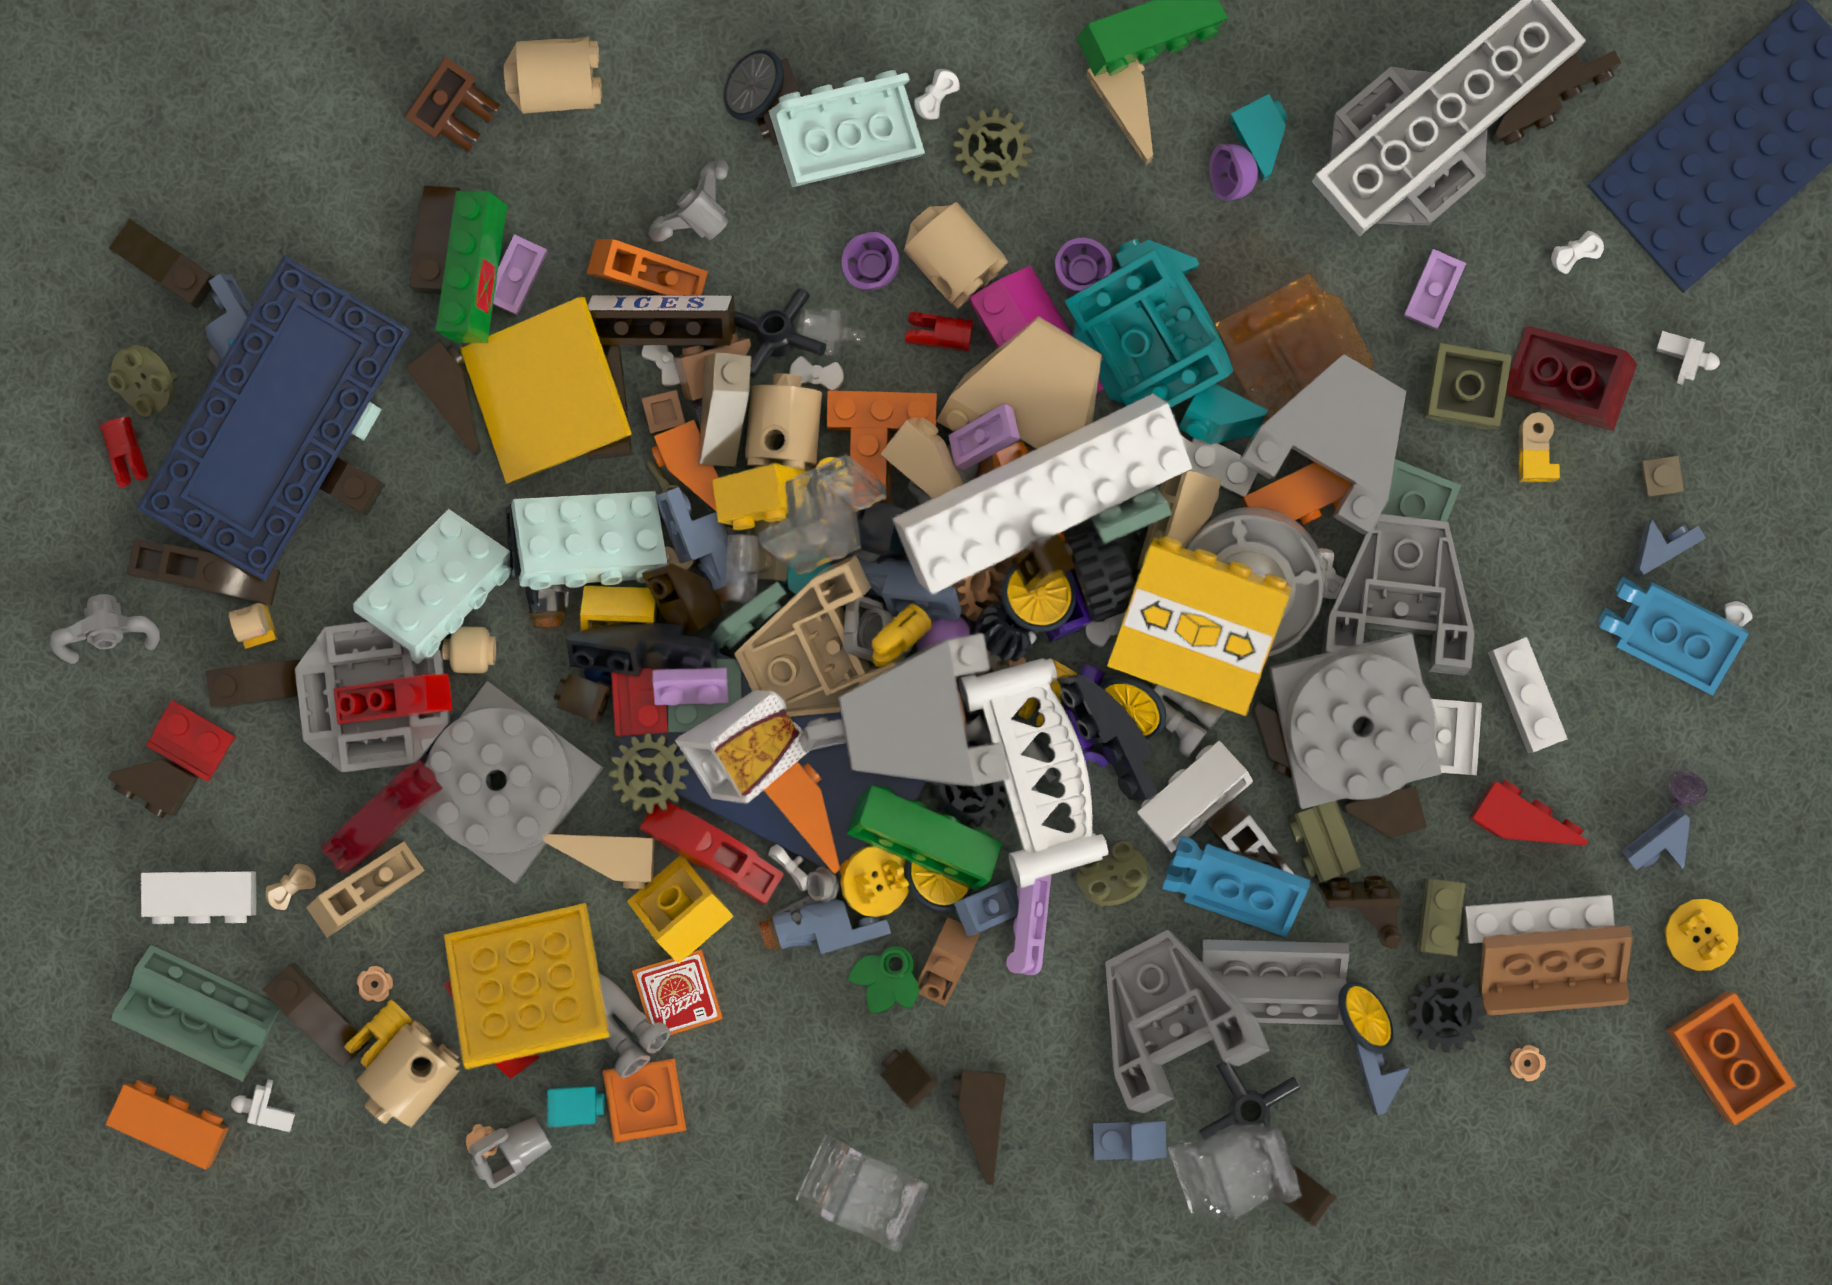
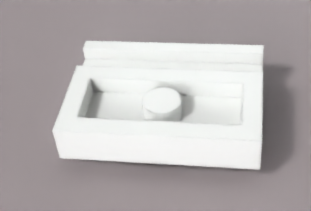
M1431 699L1436 725L1434 740L1441 773L1477 775L1482 703Z

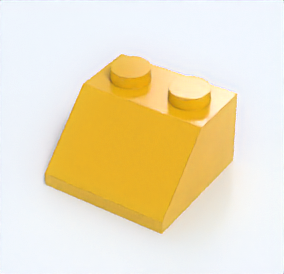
M774 463L713 479L718 522L733 525L734 530H745L755 527V521L764 519L765 522H776L786 519L787 513L800 510L812 481L811 472Z
M584 586L580 612L581 631L618 624L657 623V604L649 588Z
M681 855L653 878V882H648L645 885V889H640L627 901L654 939L678 964L734 917L717 894Z

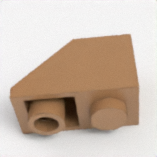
M734 333L731 345H714L704 348L703 345H690L682 348L683 355L673 358L684 398L696 400L703 397L705 355L722 353L746 356L751 347L750 339L738 338L737 333Z
M947 917L917 980L920 995L946 1006L980 933L968 937L962 923Z

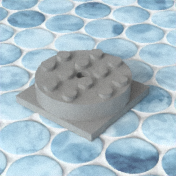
M1410 632L1269 667L1299 808L1304 809L1344 798H1377L1396 791L1408 782L1441 774L1434 740L1436 728L1434 707L1430 695L1422 683L1413 634ZM1361 716H1366L1369 720H1367L1360 734L1354 732V721Z
M486 681L459 719L451 723L433 744L424 766L433 771L436 780L443 789L421 808L419 812L438 825L454 841L467 847L514 884H517L547 844L543 842V838L557 831L604 767L489 681ZM499 771H503L507 777V783L502 790L493 791L494 789L491 786L492 776L490 774L494 775Z

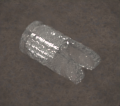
M730 535L726 539L727 595L730 600L748 604L756 597L759 537L753 535Z

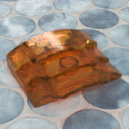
M1311 273L1214 324L1226 349L1233 371L1249 401L1268 410L1262 425L1343 354L1370 370L1373 368L1374 359L1357 331L1341 297L1320 291Z

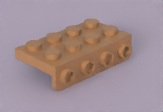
M1630 925L1483 937L1479 979L1480 995L1484 998L1482 1001L1483 1010L1487 1011V1015H1501L1627 1004L1629 1001L1627 975L1632 944Z

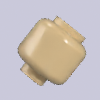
M461 626L455 633L451 634L450 639L444 638L443 660H450V667L455 673L483 674L487 672L489 665H495L496 637L490 636L489 631L485 627Z

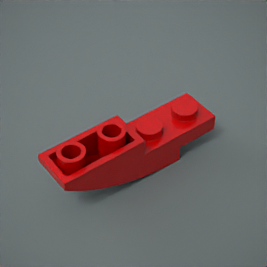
M666 801L667 810L664 811L659 804L654 805L653 813H647L639 827L640 830L696 866H703L761 905L767 904L784 873L758 857L757 852L720 829Z

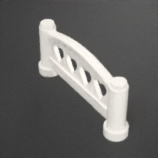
M1041 658L977 677L974 673L958 677L959 691L967 712L982 709L992 743H1003L1009 779L1003 780L1023 848L1022 850L1009 853L1010 868L1018 888L1035 884V879L1102 860V856L1108 855V847L1102 834L1095 835L1092 831L1090 782L1079 740L1070 719L1050 686L1051 681L1057 680V672L1052 659L1045 660ZM1030 697L1036 698L1040 703L1038 712L1043 715L1044 723L1039 728L1011 720L1013 715ZM1040 732L1046 733L1050 738L1048 747L1054 752V759L1050 763L1021 755ZM1051 767L1058 769L1060 772L1058 782L1064 786V794L1060 798L1031 790ZM1062 802L1069 805L1070 815L1068 817L1075 824L1074 830L1070 833L1041 825L1056 806Z

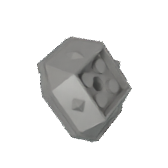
M1389 67L1334 115L1329 163L1435 73ZM1487 128L1375 224L1429 226L1486 176Z
M370 622L324 627L316 638L317 640L295 668L303 741L343 773L409 765L419 761L450 724L449 711L337 725L333 688L418 675L444 674L442 651L438 649L434 655L429 658L425 657L417 664L411 660L410 650Z

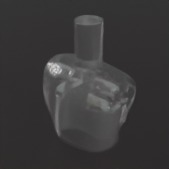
M827 308L803 309L801 311L797 333L826 343L824 355L837 356L843 342L865 343L866 330L845 327L844 311Z

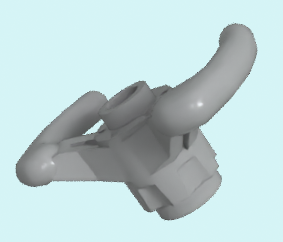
M723 159L709 162L700 172V179L696 190L694 191L690 188L677 201V205L680 208L674 213L655 219L649 228V237L654 242H661L670 238L673 235V230L692 228L701 238L705 236L708 240L716 237L724 229L729 219L725 216L726 211L716 202V178L719 180L726 178L729 170L727 162Z
M100 594L88 599L87 608L84 609L85 619L68 628L53 631L49 642L55 655L68 663L74 664L79 660V655L76 651L68 648L66 644L87 639L90 644L98 649H110L123 639V633L144 632L146 634L145 648L154 650L159 643L160 633L156 624L147 617L123 616L121 614V605L117 603V599L114 596Z

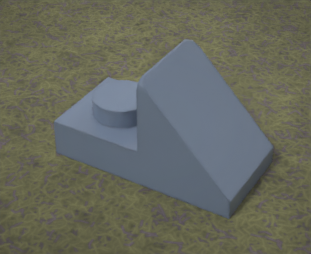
M1652 519L1647 521L1634 569L1637 577L1648 573L1704 540L1706 537L1700 527L1696 526L1688 530L1686 525H1683L1666 535L1670 541L1667 543Z
M1677 806L1627 845L1621 852L1633 867L1638 870L1641 866L1648 867L1656 862L1661 855L1660 852L1666 848L1683 869L1690 819Z
M1009 879L954 903L966 934L970 937L1018 916L1019 900Z
M1357 1042L1353 1043L1373 1111L1376 1115L1385 1114L1407 1075L1409 1067L1403 1066L1380 1073L1379 1067L1384 1066L1382 1053L1370 1052Z
M1166 1121L1093 1123L1094 1160L1131 1159L1132 1161L1167 1158Z

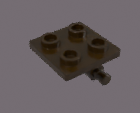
M1367 876L1364 878V882H1350L1349 878L1335 877L1328 880V883L1319 884V892L1327 908L1357 907L1377 929L1378 939L1383 946L1390 949H1395L1399 946L1401 934L1397 928L1396 905H1400V896L1392 881H1386V877Z

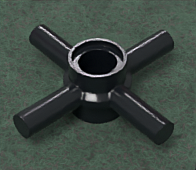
M797 289L783 311L779 309L768 310L758 319L735 311V325L756 333L760 343L751 357L750 378L756 377L769 356H785L794 347L819 357L824 355L826 343L796 333L793 321L810 297L809 293L804 289Z
M1225 1061L1217 1064L1216 1067L1234 1098L1230 1104V1113L1199 1130L1205 1143L1238 1125L1243 1129L1254 1131L1270 1161L1282 1156L1283 1153L1265 1122L1269 1116L1270 1106L1301 1089L1294 1076L1261 1094L1254 1090H1246L1232 1064ZM1247 1100H1255L1259 1105L1258 1115L1251 1120L1243 1119L1240 1115V1107Z

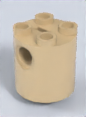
M590 37L517 41L504 64L506 93L523 114L573 109H595V104H601L602 98L601 77H593V68H598L599 63L598 42L590 41Z
M958 202L949 206H930L910 224L903 250L950 304H953L957 309L969 301V297L976 290L987 286L991 280L998 276V272L1009 263L1005 255Z
M775 373L773 374L772 385L751 386L745 460H748V466L759 468L776 463L812 473L813 466H816L822 392L801 387L802 376ZM785 438L783 447L779 449V443Z
M416 1020L411 1025L404 1024L357 1079L358 1084L370 1096L369 1100L364 1104L365 1108L385 1124L394 1116L405 1125L412 1127L460 1071L458 1067L460 1062L457 1060L459 1058L458 1054L445 1043H442L439 1047L435 1045L429 1037L431 1032ZM419 1056L427 1057L430 1060L424 1066H416L412 1063Z

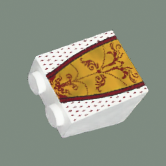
M755 690L675 740L711 799L748 803L809 752H803L800 736L803 733L802 729L792 722L786 712V703L774 691Z

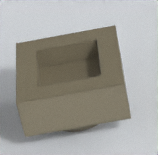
M1678 456L1641 462L1646 498L1684 492Z

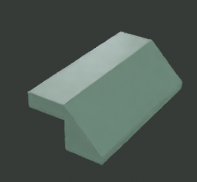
M150 945L135 967L130 987L113 1011L111 1020L243 1082L257 1060L280 1008L273 1001Z

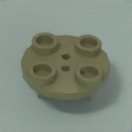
M131 345L124 347L114 356L111 365L112 373L108 375V384L113 391L118 392L129 405L135 408L139 415L147 417L152 413L162 411L171 403L174 394L173 383L179 376L174 372L170 373L163 360L148 347Z
M1125 841L1108 846V855L1102 856V860L1078 866L1079 869L1076 874L1079 891L1085 899L1100 905V907L1122 904L1136 897L1145 887L1149 877L1145 858L1139 851L1133 849L1131 843Z

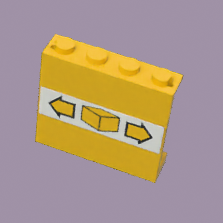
M1162 536L1161 540L1153 538L1107 666L1246 716L1292 587L1286 585V580L1279 576L1266 574L1263 577L1252 573V568L1243 563L1231 561L1229 565L1216 560L1217 556L1207 550L1196 549L1193 552L1182 548V543L1176 539Z

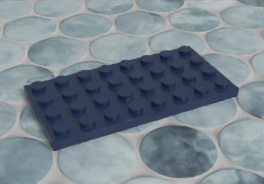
M1798 0L1587 186L1682 293L1689 289L1832 163V28L1807 0Z

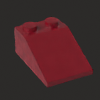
M1526 326L1508 376L1505 395L1580 423L1614 431L1638 364L1626 350Z

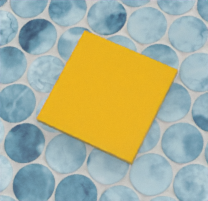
M578 297L494 333L488 337V343H471L460 348L506 484L520 481L632 435L585 297Z
M586 903L444 934L461 1054L465 1069L610 1037Z

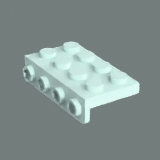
M890 70L876 75V80L865 82L864 77H860L843 83L844 87L833 90L832 85H824L811 91L812 95L801 97L800 92H794L780 97V103L769 110V114L791 186H800L909 160L925 154L904 84L910 81L908 73L897 75L896 70Z
M656 491L513 499L511 507L521 566L520 586L530 587L533 590H542L551 585L566 584L570 588H576L593 582H601L603 585H615L624 580H637L639 583H646L641 573L668 564L658 503L655 498Z
M448 509L353 603L354 612L410 650L411 660L418 664L425 657L429 658L434 655L441 641L449 633L453 634L461 627L464 617L472 609L480 608L485 602L488 593L496 585L500 586L508 579L511 573V568L509 567L510 551Z

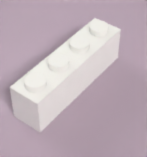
M1612 895L1470 905L1462 907L1461 916L1464 943L1483 942V937L1495 935H1516L1532 932H1554L1614 926Z

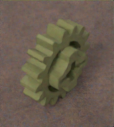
M994 109L992 117H987L984 110H980L978 121H975L970 116L966 119L969 127L968 130L964 128L958 129L957 134L963 141L954 142V149L962 151V153L955 157V162L966 164L962 169V175L966 176L972 172L974 174L973 184L977 185L981 179H985L987 189H991L993 181L998 180L1003 188L1006 187V177L1010 176L1015 181L1019 179L1017 168L1027 169L1028 163L1022 157L1031 156L1032 149L1024 147L1023 144L1029 142L1031 137L1030 134H1020L1024 127L1022 121L1015 125L1011 123L1012 113L1009 112L1003 119L999 117L998 109ZM997 126L1003 128V130L1000 132L989 131L986 127ZM973 136L979 146L978 150L970 157L968 146ZM985 140L989 141L992 145L997 142L1000 143L999 154L1001 157L994 152L988 155L985 153L987 147ZM1015 140L1017 154L1012 161L1011 156L1007 153V147ZM985 165L997 166L1000 171L991 172L981 168Z
M650 733L646 734L645 742L640 743L634 736L631 738L633 747L630 749L624 745L619 747L624 754L622 758L612 757L611 761L618 765V770L609 772V776L618 778L619 781L612 789L614 792L624 791L620 799L623 804L631 799L634 800L633 810L638 811L642 804L646 805L648 813H653L654 805L659 804L665 811L667 810L666 800L670 798L678 802L680 799L675 791L677 789H687V786L680 781L681 777L689 775V770L680 768V764L684 763L687 759L684 755L677 757L674 755L678 749L675 743L668 748L665 747L666 737L661 736L657 743L653 742ZM647 749L660 751L654 758H642L638 754V752ZM637 762L649 768L656 765L658 768L655 770V774L662 785L659 786L655 781L652 782L649 779L642 782L641 779L644 773ZM670 762L674 770L671 785L665 780V768ZM628 763L633 767V779L629 785H627L625 778ZM645 789H657L661 793V795L653 798L638 796Z

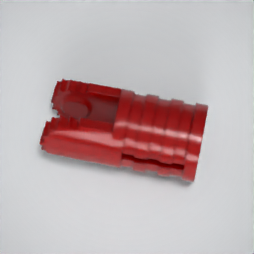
M919 312L909 313L908 321L911 325L935 329V331L909 330L905 334L904 341L906 343L969 352L973 320L956 319Z
M122 417L99 425L103 433V440L106 443L105 446L109 453L108 456L117 485L123 488L131 483L125 457H127L131 472L137 481L149 478L141 448L138 446V439L135 436V429L132 426L131 417Z

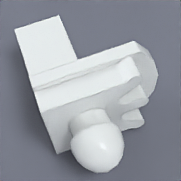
M1662 331L1657 351L1684 360L1677 380L1678 384L1683 385L1685 378L1694 381L1698 366L1705 367V370H1714L1720 364V360L1715 354L1703 352L1705 342Z
M267 1079L265 1086L256 1085L252 1099H248L243 1095L232 1099L231 1107L235 1112L240 1114L242 1112L248 1113L247 1123L286 1132L291 1131L295 1113L267 1106L273 1080Z

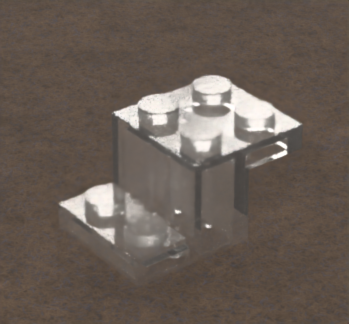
M847 454L785 482L789 519L759 532L760 545L799 575L811 572L832 560L841 559L848 553L861 548L856 511L868 508L874 503L887 498L885 485Z
M1233 1124L1202 1143L1178 1141L1168 1147L1191 1214L1236 1219L1266 1200L1292 1202L1302 1196L1297 1184V1175L1291 1166L1285 1149V1140L1280 1134L1279 1128Z
M825 1133L795 1200L836 1225L866 1235L885 1247L900 1252L919 1207L924 1200L929 1184L884 1159L855 1149L840 1139Z

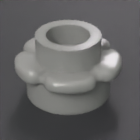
M823 866L818 867L816 871L811 872L807 877V891L812 899L829 902L830 899H834L837 895L839 879L831 869H826Z

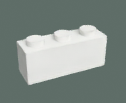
M1526 637L1489 651L1488 655L1527 753L1536 752L1566 740L1567 736L1528 638Z
M1218 741L1213 746L1208 745L1203 748L1196 756V761L1186 770L1181 769L1170 778L1169 785L1159 794L1157 793L1148 800H1144L1141 809L1137 813L1148 828L1172 853L1176 850L1181 835L1188 838L1191 837L1208 819L1246 789L1253 780L1243 765Z
M256 872L141 873V917H152V924H174V916H188V923H210V916H225V923H247V916L256 915Z

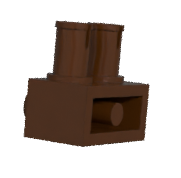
M443 57L403 117L433 138L441 134L468 153L473 144L464 139L462 134L476 142L480 133L455 118L454 110L462 104L488 123L494 115L484 109L482 105L484 104L496 112L500 107V103L474 87V80L476 79L474 76L448 58Z

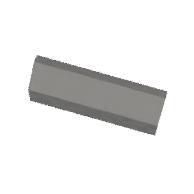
M1203 940L1201 962L1256 1017L1258 1023L1344 1025L1339 1012L1338 995L1341 988L1347 984L1346 977L1350 954L1349 943Z

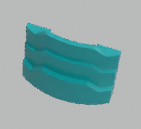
M1160 245L1065 300L1067 307L1076 320L1073 338L1101 354L1099 379L1109 399L1128 406L1154 394L1167 402L1171 408L1228 377L1233 372L1223 342L1204 305L1182 271Z

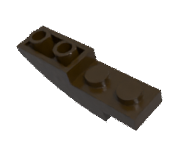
M1615 50L1582 66L1576 53L1507 111L1491 137L1493 144L1495 145L1503 141L1505 146H1508L1525 137L1523 133L1525 129L1535 125L1537 130H1541L1557 121L1555 115L1563 108L1558 97L1561 96L1563 102L1568 101L1583 92L1581 86L1591 81L1594 82L1595 86H1598L1615 77L1613 71L1621 64Z
M135 539L126 574L197 589L205 593L272 606L280 570L273 568L266 581H263L217 554L166 543L159 544Z

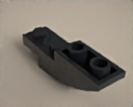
M664 623L618 624L583 630L569 634L566 638L570 667L639 676L643 667L662 670L717 668L714 640L685 636L683 625Z
M1062 675L1057 678L1061 687V696L1064 702L1071 708L1077 720L1076 727L1078 732L1086 739L1087 743H1102L1103 754L1107 761L1112 764L1118 776V786L1123 794L1128 797V800H1148L1157 794V789L1143 760L1154 753L1145 736L1127 711L1108 692L1082 675Z

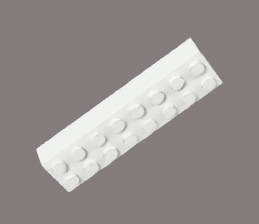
M1551 0L1519 1L1319 171L1312 183L1360 237L1422 182L1576 53L1586 40Z
M1151 394L893 518V521L918 582L933 594L1022 551L1031 541L1055 535L1191 469L1192 465L1169 404L1156 395Z

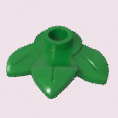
M891 946L885 949L880 956H864L854 965L848 978L849 981L855 984L868 986L867 1005L872 1014L888 1010L896 1001L903 1007L911 1009L919 995V983L912 974L914 958L907 949L900 946ZM894 958H900L903 962V966L899 971L891 969L890 964Z

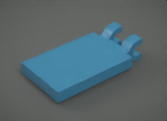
M1622 576L1615 588L1618 592L1617 597L1632 604L1624 618L1604 607L1598 619V622H1600L1599 627L1619 636L1616 641L1617 648L1714 695L1749 635L1748 630L1653 582H1650L1647 589L1644 590Z
M1181 835L1176 848L1177 852L1168 866L1167 876L1162 889L1186 894L1184 898L1186 903L1287 938L1308 892L1309 879L1206 844L1203 851L1194 840Z

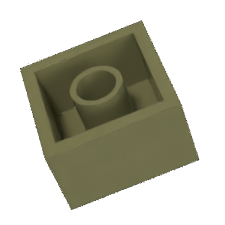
M1439 343L1434 348L1423 419L1489 431L1498 429L1501 425L1512 355Z

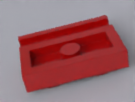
M643 667L639 676L611 673L616 737L646 735L649 733H669L667 705H655L653 689V670L662 669Z
M171 700L155 727L153 735L145 746L209 782L236 736L178 702Z

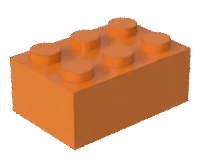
M1725 991L1666 1030L1725 1123L1735 1126L1796 1086L1735 992Z

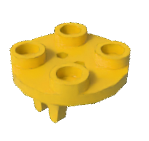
M873 845L862 847L851 855L848 860L843 862L840 868L842 893L849 906L862 915L872 917L890 914L901 906L909 892L907 887L909 883L904 877L905 859ZM880 884V889L877 890L876 887Z
M1692 899L1679 905L1669 916L1664 929L1666 945L1672 957L1682 966L1695 971L1713 970L1724 965L1734 954L1738 943V926L1732 913L1722 904L1709 899ZM1706 927L1710 928V933L1708 934L1705 933ZM1694 936H1698L1699 938L1698 942L1696 943L1693 941Z

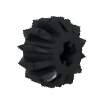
M994 601L985 610H982L975 624L976 631L974 635L983 634L985 647L990 651V657L997 655L1003 662L1008 659L1017 662L1027 652H1030L1037 638L1036 631L1019 626L1008 615L1004 605L998 601Z

